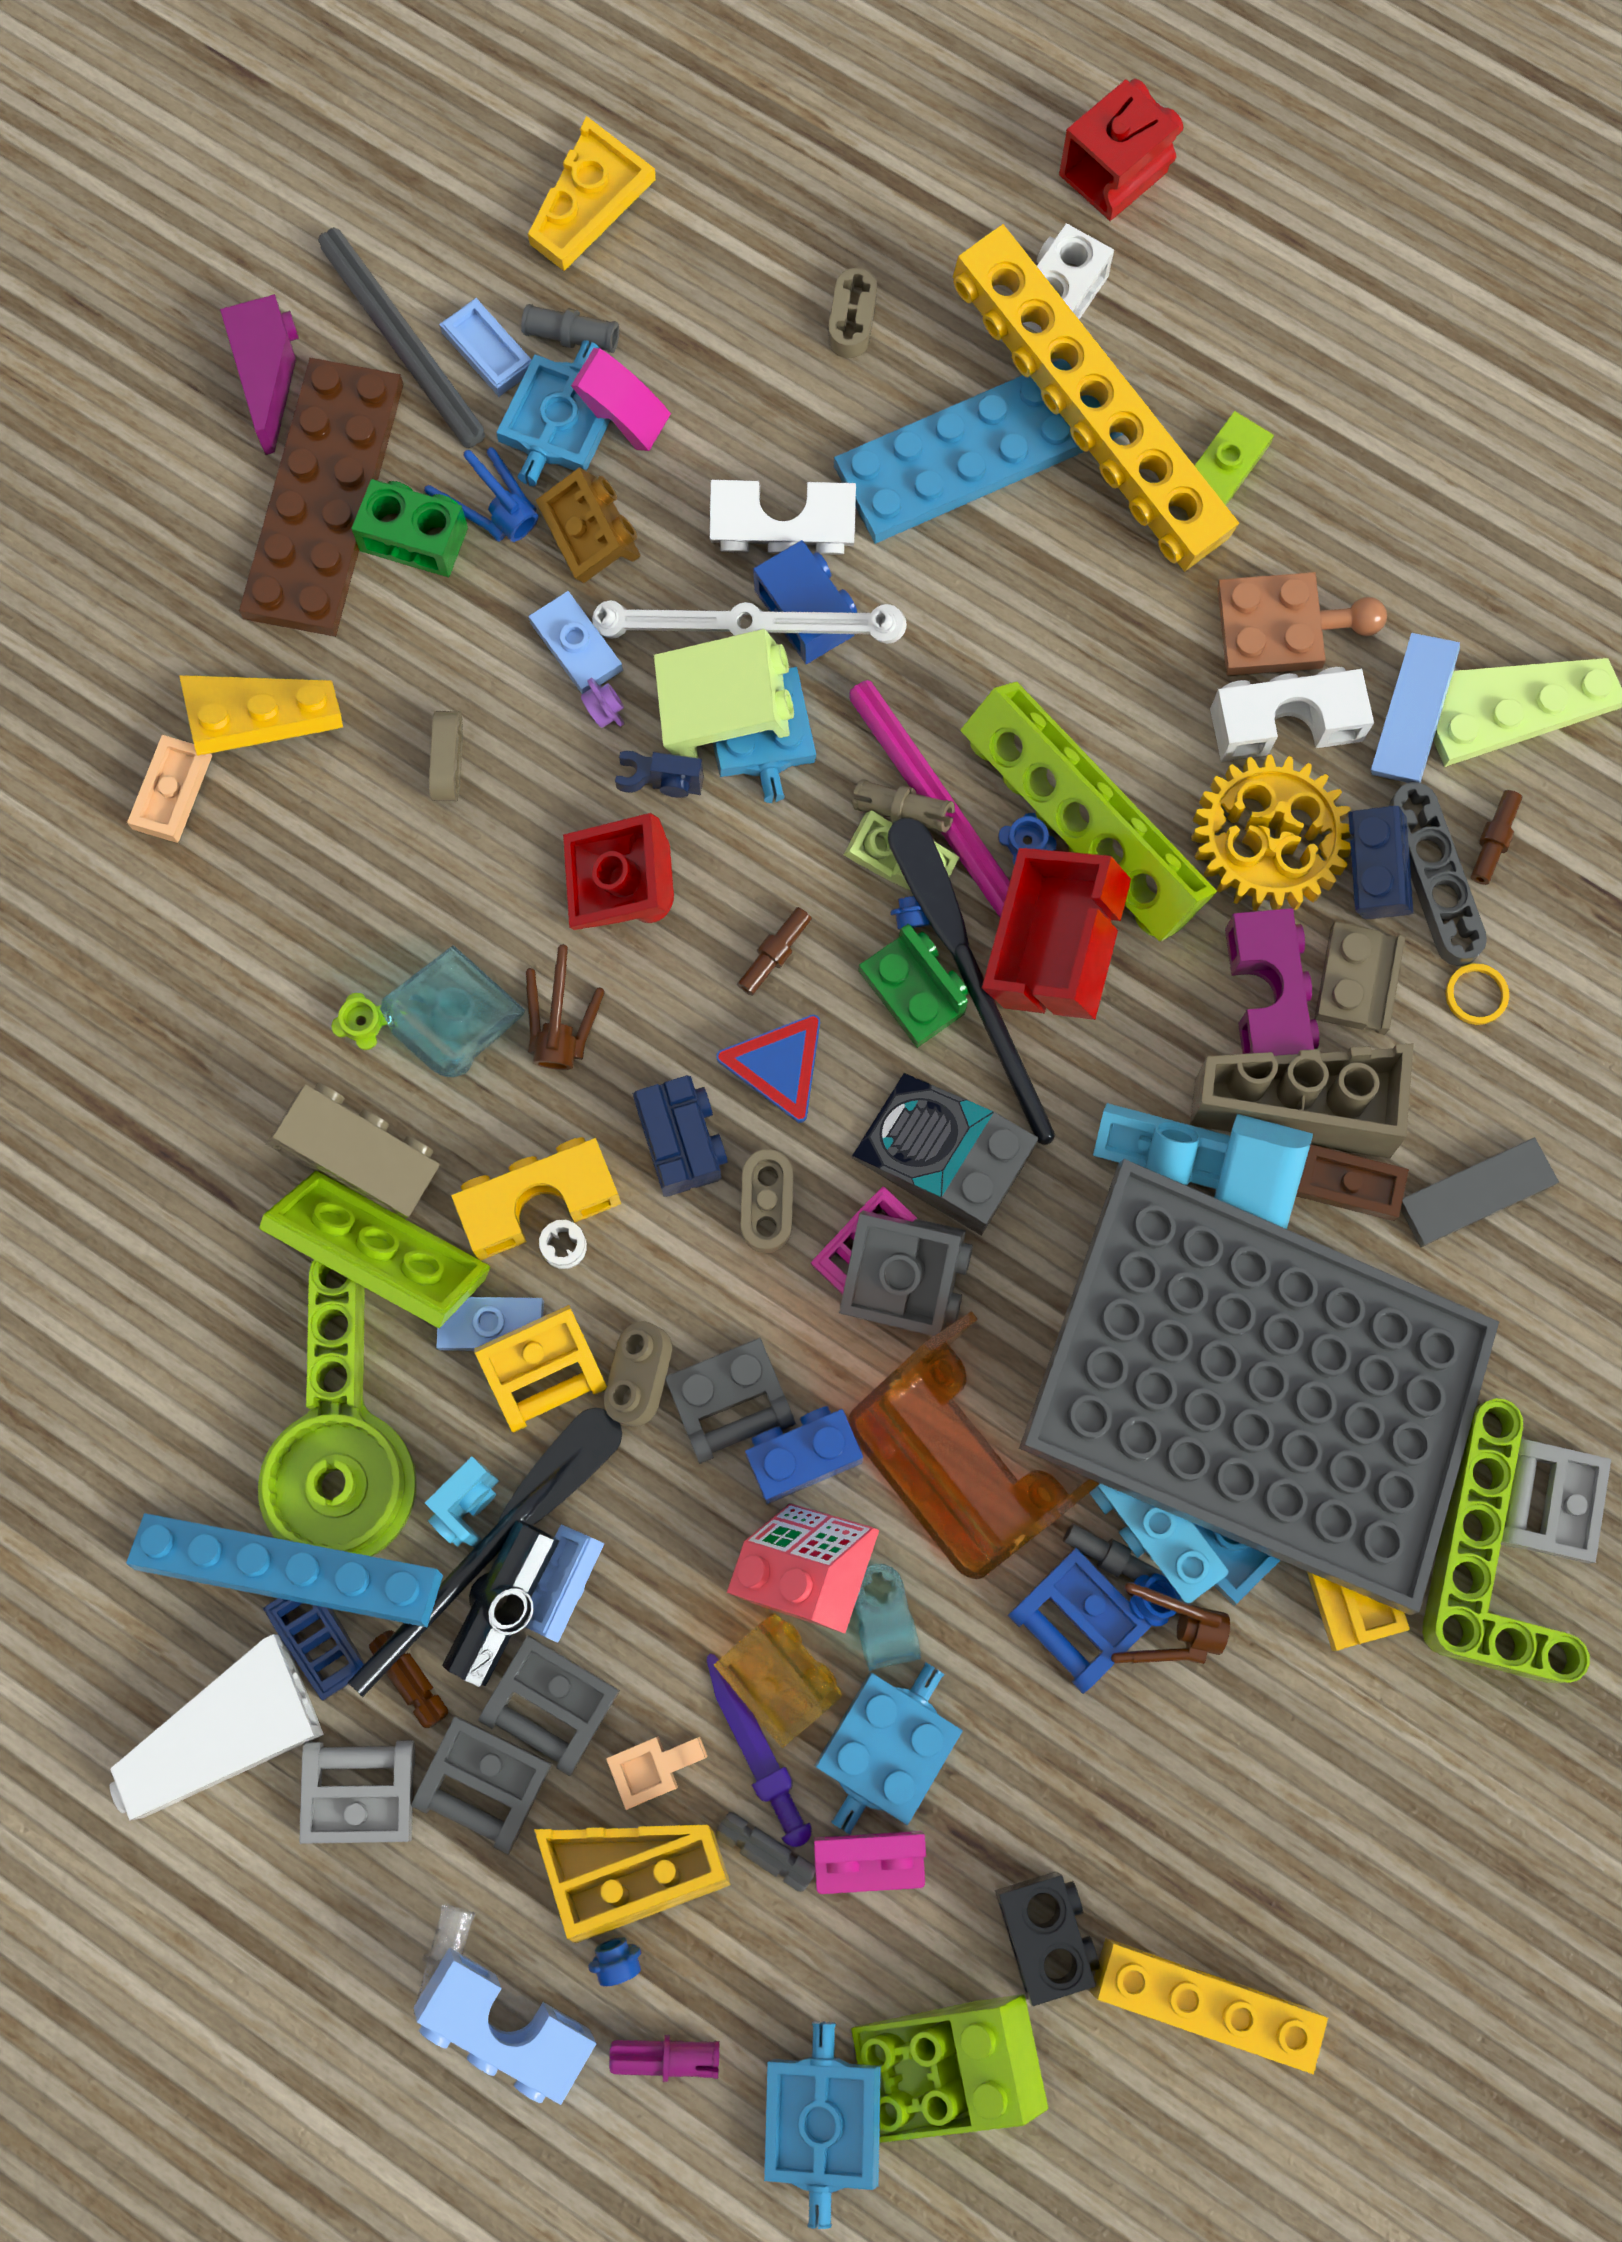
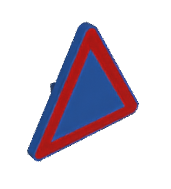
M812 1014L722 1049L717 1053V1062L793 1120L802 1123L807 1119L820 1018Z

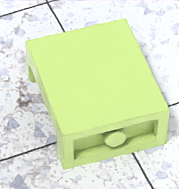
M765 629L654 655L663 746L672 755L698 758L697 746L767 730L774 731L779 738L790 735L788 720L794 717V707L789 691L784 689L783 674L789 671L788 658L782 644L777 645Z

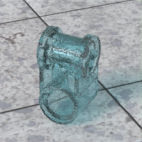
M885 1564L867 1566L855 1605L859 1619V1636L868 1671L920 1660L921 1653L912 1614L909 1612L900 1574L893 1567ZM878 1573L881 1581H890L891 1591L884 1593V1602L881 1604L877 1603L875 1596H866L864 1592V1586L872 1583L871 1574Z

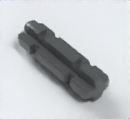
M734 1812L726 1814L716 1830L717 1839L732 1849L736 1845L741 1849L740 1854L775 1877L778 1874L785 1877L783 1882L798 1892H803L807 1888L816 1871L812 1863L800 1855L797 1858L790 1855L792 1850L757 1827L753 1830L747 1827L748 1822Z

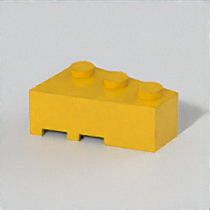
M709 1825L641 1826L638 1828L614 1829L586 1828L578 1830L534 1829L566 1937L574 1943H579L731 1885L714 1832Z

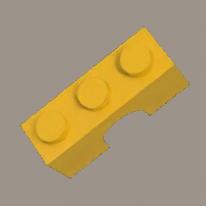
M584 1137L571 1139L556 1148L557 1153L539 1161L536 1156L523 1158L508 1167L510 1172L490 1179L488 1175L473 1178L461 1185V1192L451 1195L472 1251L479 1260L486 1259L527 1242L521 1228L520 1214L527 1201L537 1195L552 1194L561 1198L566 1203L574 1223L622 1204L596 1138L585 1141Z

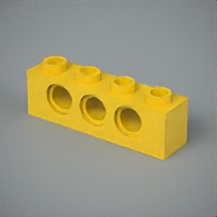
M1105 1938L1099 1958L1100 1969L1096 1970L1094 1975L1096 1987L1090 1989V1993L1097 2000L1314 2075L1328 2017L1306 2006Z

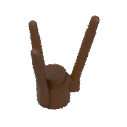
M564 944L559 945L557 951L550 1021L543 1024L542 1031L536 973L533 968L526 970L530 1027L528 1053L534 1054L533 1064L557 1070H570L573 1068L574 1059H583L585 1042L605 994L603 988L599 987L595 990L576 1037L572 1036L573 1028L561 1024L568 947Z
M1132 1582L1125 1584V1590L1130 1596L1136 1595L1154 1605H1160L1180 1615L1177 1623V1639L1185 1642L1186 1648L1116 1652L1111 1655L1113 1663L1187 1660L1205 1664L1207 1653L1216 1655L1223 1653L1230 1634V1617L1227 1613L1193 1606Z

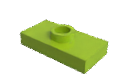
M1234 411L1195 464L1197 470L1225 505L1228 504L1270 446L1274 435Z

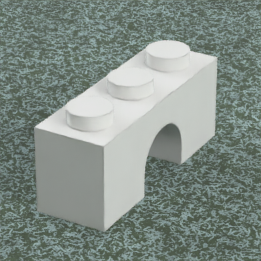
M711 480L710 540L712 543H720V551L749 552V544H768L769 553H780L803 540L806 545H816V552L820 554L842 555L844 554V546H854L856 483L807 482V502L804 510L792 520L777 521L770 518L761 508L759 481Z
M1332 667L1319 672L1317 675L1299 678L1296 674H1283L1271 679L1269 682L1250 684L1246 680L1234 681L1226 684L1222 689H1218L1210 708L1221 762L1267 756L1278 737L1275 719L1283 716H1293L1303 720L1312 731L1315 748L1363 742L1374 724L1362 669L1346 671L1343 667Z

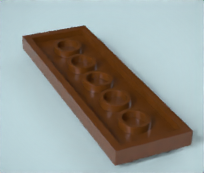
M309 358L239 609L244 620L336 637L359 553V548L351 528L370 480L378 481L404 385L401 374Z

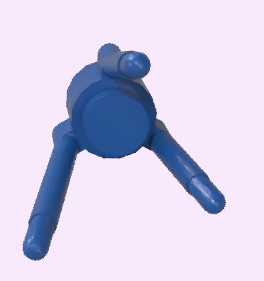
M492 447L487 449V455L509 491H505L472 451L466 450L463 454L475 472L496 495L488 508V511L492 514L491 520L431 485H427L424 488L425 493L431 497L434 494L445 495L455 500L459 505H462L465 518L487 530L498 542L505 536L512 542L519 541L534 528L538 521L537 508L526 498L504 461Z

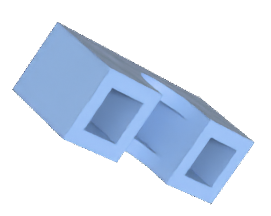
M449 1947L413 2007L416 2021L421 2024L420 2034L442 2048H447L450 2042L468 2051L469 2054L466 2059L476 2068L489 2075L495 2076L499 2069L515 2078L514 2087L533 2101L542 2103L545 2097H548L561 2105L597 2044L590 2029L542 2002L531 2022L524 2028L512 2032L496 2029L488 2022V2016L493 2002L502 1989L497 1975Z

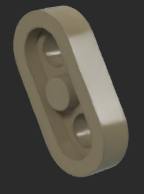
M764 1149L753 1153L743 1166L741 1233L746 1244L753 1250L761 1253H772L783 1248L789 1241L792 1233L793 1168L789 1159L781 1152ZM764 1171H772L777 1175L778 1179L775 1184L764 1186L759 1182L758 1177ZM764 1220L772 1221L776 1225V1231L770 1236L759 1234L757 1226L760 1222Z
M640 1321L633 1323L620 1335L604 1394V1406L607 1414L613 1420L629 1427H638L646 1424L657 1412L672 1354V1342L666 1331L650 1322ZM644 1339L643 1349L636 1354L635 1351L638 1343ZM631 1390L630 1400L623 1405L624 1394Z

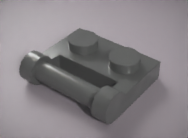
M761 1337L666 1376L665 1380L699 1464L713 1459L712 1453L769 1429L780 1426L781 1430L796 1424ZM764 1394L767 1395L771 1407L704 1434L699 1421Z
M527 1635L483 1709L478 1721L491 1729L495 1726L500 1727L558 1763L556 1768L571 1776L620 1690ZM517 1693L575 1728L577 1731L571 1742L567 1743L509 1708L508 1703L513 1694Z
M454 1716L414 1797L412 1807L426 1814L429 1810H432L494 1841L495 1849L509 1855L553 1763L458 1716ZM447 1775L511 1807L506 1820L503 1821L441 1790L440 1788L445 1776Z

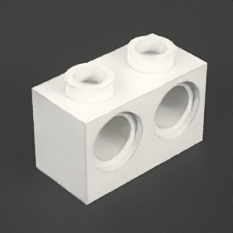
M1066 223L1056 239L1049 237L1043 244L1037 257V267L1077 318L1080 319L1109 276L1114 249ZM1066 264H1074L1077 265V267H1071ZM1034 322L1022 323L1037 333L1042 332L1041 327Z

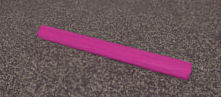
M869 680L862 681L849 691L850 701L909 787L915 789L916 794L943 801L948 800L954 803L955 813L946 812L945 814L946 816L954 817L951 827L946 833H941L956 855L959 856L960 861L993 909L1001 917L1010 883L1009 879L874 684Z

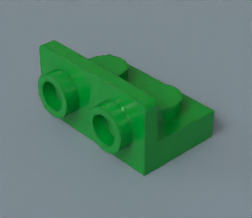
M907 924L900 929L897 939L859 964L858 971L918 1048L965 1015L968 1004L966 996L969 992L956 972L951 970L947 973L936 959L939 956L938 950L928 935L923 931L917 934L911 925Z

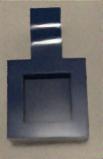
M634 751L620 752V764L634 767L637 771L631 777L616 776L615 783L618 790L633 793L640 790L644 785L652 783L653 789H659L661 793L670 797L684 798L689 794L701 795L704 779L702 759L653 752L652 757L642 756Z

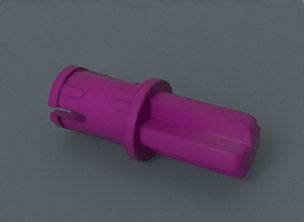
M664 2035V2041L614 2040L610 2045L609 2069L614 2075L663 2076L662 2082H668V2077L718 2079L720 2041H670V2035Z

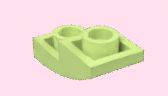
M870 810L864 814L843 855L875 874L910 890L889 847L888 832L893 823ZM935 842L950 877L959 856Z

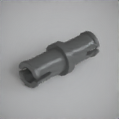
M527 304L523 311L521 320L523 335L560 341L561 346L571 349L575 345H581L582 341L587 340L590 346L593 342L599 348L609 353H614L619 340L618 322L580 316L578 310L569 308L565 312Z

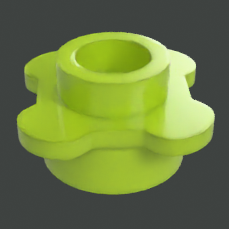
M356 992L346 998V1002L339 1010L338 1017L332 1021L331 1028L337 1037L342 1038L346 1036L356 1041L360 1049L370 1050L376 1046V1036L382 1026L390 1023L391 1013L386 1006H375L362 993ZM364 1017L366 1019L365 1024L358 1025V1018Z

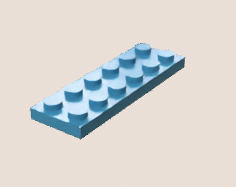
M1063 359L1052 362L1060 370L1072 369L1070 364ZM1022 375L835 456L834 468L842 483H856L855 507L876 544L1085 451L1080 449L1073 440L1070 432L1071 427L1060 413L1054 414L1048 409L1042 399L1041 389L1031 377ZM1084 395L1080 397L1082 402L1088 407H1101L1100 402L1093 396ZM1119 432L1110 433L1112 440L1124 435Z

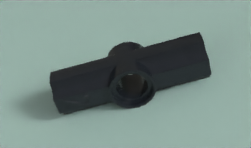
M515 1521L490 1572L479 1577L471 1587L469 1593L471 1609L442 1664L448 1672L476 1686L487 1685L512 1634L524 1629L531 1620L534 1611L531 1597L560 1542L557 1538L529 1523ZM508 1595L505 1604L494 1611L497 1602L502 1597Z

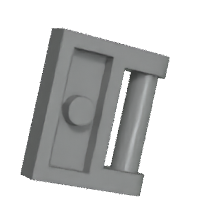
M1521 1439L1501 1545L1527 1549L1587 1564L1596 1563L1611 1459ZM1537 1462L1551 1464L1540 1533L1526 1530Z
M397 1740L395 1746L324 1747L323 1742H305L302 1753L299 1844L412 1841L413 1772L415 1768L414 1740ZM394 1768V1785L322 1786L323 1769Z

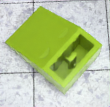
M1025 1994L972 2001L851 2028L858 2065L881 2066L879 2143L1025 2126L1048 2110Z

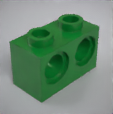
M371 479L351 529L360 552L449 578L468 526L462 505H459L448 496L434 494L431 497L414 492L410 487L401 482L389 481L384 483ZM386 515H398V517L392 521H381V519ZM434 527L444 528L436 535L425 534Z

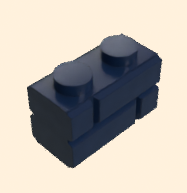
M1386 806L1348 812L1349 831L1353 837L1350 840L1355 911L1363 919L1414 914L1406 815L1399 806Z
M686 1075L666 1081L661 1085L656 1084L632 1093L663 1197L682 1193L691 1188L705 1186L722 1179L719 1165L728 1163L720 1134L710 1136L704 1118L713 1116V1112L705 1087L695 1089L691 1076Z

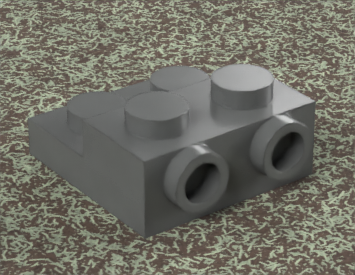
M861 1211L857 1222L839 1314L940 1337L946 1328V1323L956 1324L961 1307L962 1294L953 1293L957 1273L966 1275L970 1264L973 1245L964 1243L966 1230L915 1219L911 1222L868 1211Z

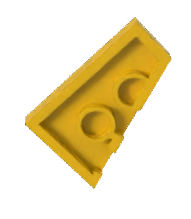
M586 116L580 128L581 135L574 149L569 150L563 162L564 169L555 188H550L528 233L530 245L563 271L656 180L655 168L588 116Z
M179 675L197 756L343 728L332 680Z

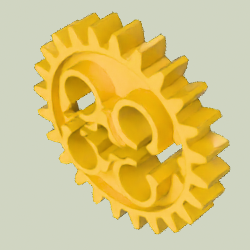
M1268 754L1263 766L1259 768L1254 759L1248 757L1243 766V773L1235 765L1231 764L1225 774L1226 780L1216 776L1210 786L1212 792L1204 791L1199 801L1203 809H1197L1193 817V822L1201 827L1195 828L1191 841L1204 843V845L1198 848L1195 859L1211 861L1203 875L1205 878L1217 874L1222 877L1217 888L1219 893L1230 886L1236 889L1234 903L1238 904L1245 895L1252 897L1253 910L1257 911L1263 900H1269L1272 910H1278L1281 908L1284 899H1287L1290 906L1297 910L1303 902V895L1314 903L1321 894L1320 887L1329 891L1337 881L1333 874L1341 875L1348 864L1342 858L1350 855L1351 846L1349 842L1344 840L1350 838L1351 834L1349 824L1341 822L1347 818L1348 812L1351 809L1349 806H1335L1342 793L1340 789L1329 792L1323 789L1329 777L1327 774L1320 776L1315 781L1309 777L1312 764L1307 763L1298 772L1293 770L1292 757L1288 756L1282 767H1276L1272 754ZM1244 799L1257 800L1263 806L1264 811H1252L1245 825V830L1247 831L1242 839V843L1248 845L1253 850L1255 856L1243 857L1234 850L1233 844L1240 832L1237 826L1230 827L1227 833L1223 832L1218 836L1215 835L1226 823L1225 812L1221 806L1229 813L1227 818L1232 823L1239 821L1245 809ZM1292 810H1302L1310 816L1312 824L1304 836L1308 841L1314 840L1318 834L1321 835L1326 831H1330L1319 845L1321 856L1324 860H1322L1319 854H1316L1319 850L1315 844H1310L1300 857L1303 866L1300 869L1288 867L1281 857L1284 854L1293 855L1301 841L1299 834L1304 827V823L1297 821L1293 817ZM1269 828L1275 830V837L1277 839L1270 837Z

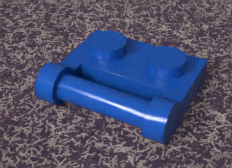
M1077 1548L1073 1549L1007 1615L1018 1627L1023 1624L1074 1677L1072 1683L1082 1694L1088 1691L1115 1664L1111 1660L1113 1653L1127 1652L1151 1627L1146 1622V1619H1139L1135 1616L1130 1602ZM1048 1598L1100 1651L1090 1663L1038 1610Z

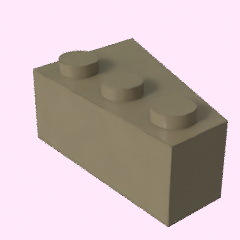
M317 1083L314 1089L305 1084L294 1097L266 1145L277 1151H280L281 1148L305 1161V1166L311 1170L323 1172L349 1189L400 1217L408 1218L440 1166V1163L430 1158L434 1151L410 1136H407L404 1142L387 1133L386 1130L389 1124L367 1110L363 1109L360 1115H357L343 1107L341 1104L345 1098L333 1089L321 1083Z

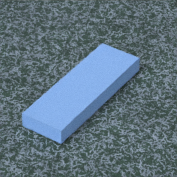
M1411 633L1371 767L1372 775L1406 783H1421L1460 651V642Z

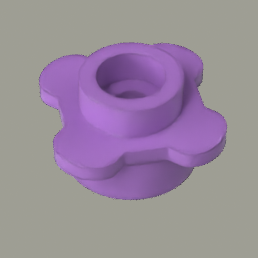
M592 677L588 679L587 682L591 689L583 693L581 699L595 722L601 728H604L613 721L619 727L624 725L623 719L618 713L624 709V705L612 686L608 683L602 687Z

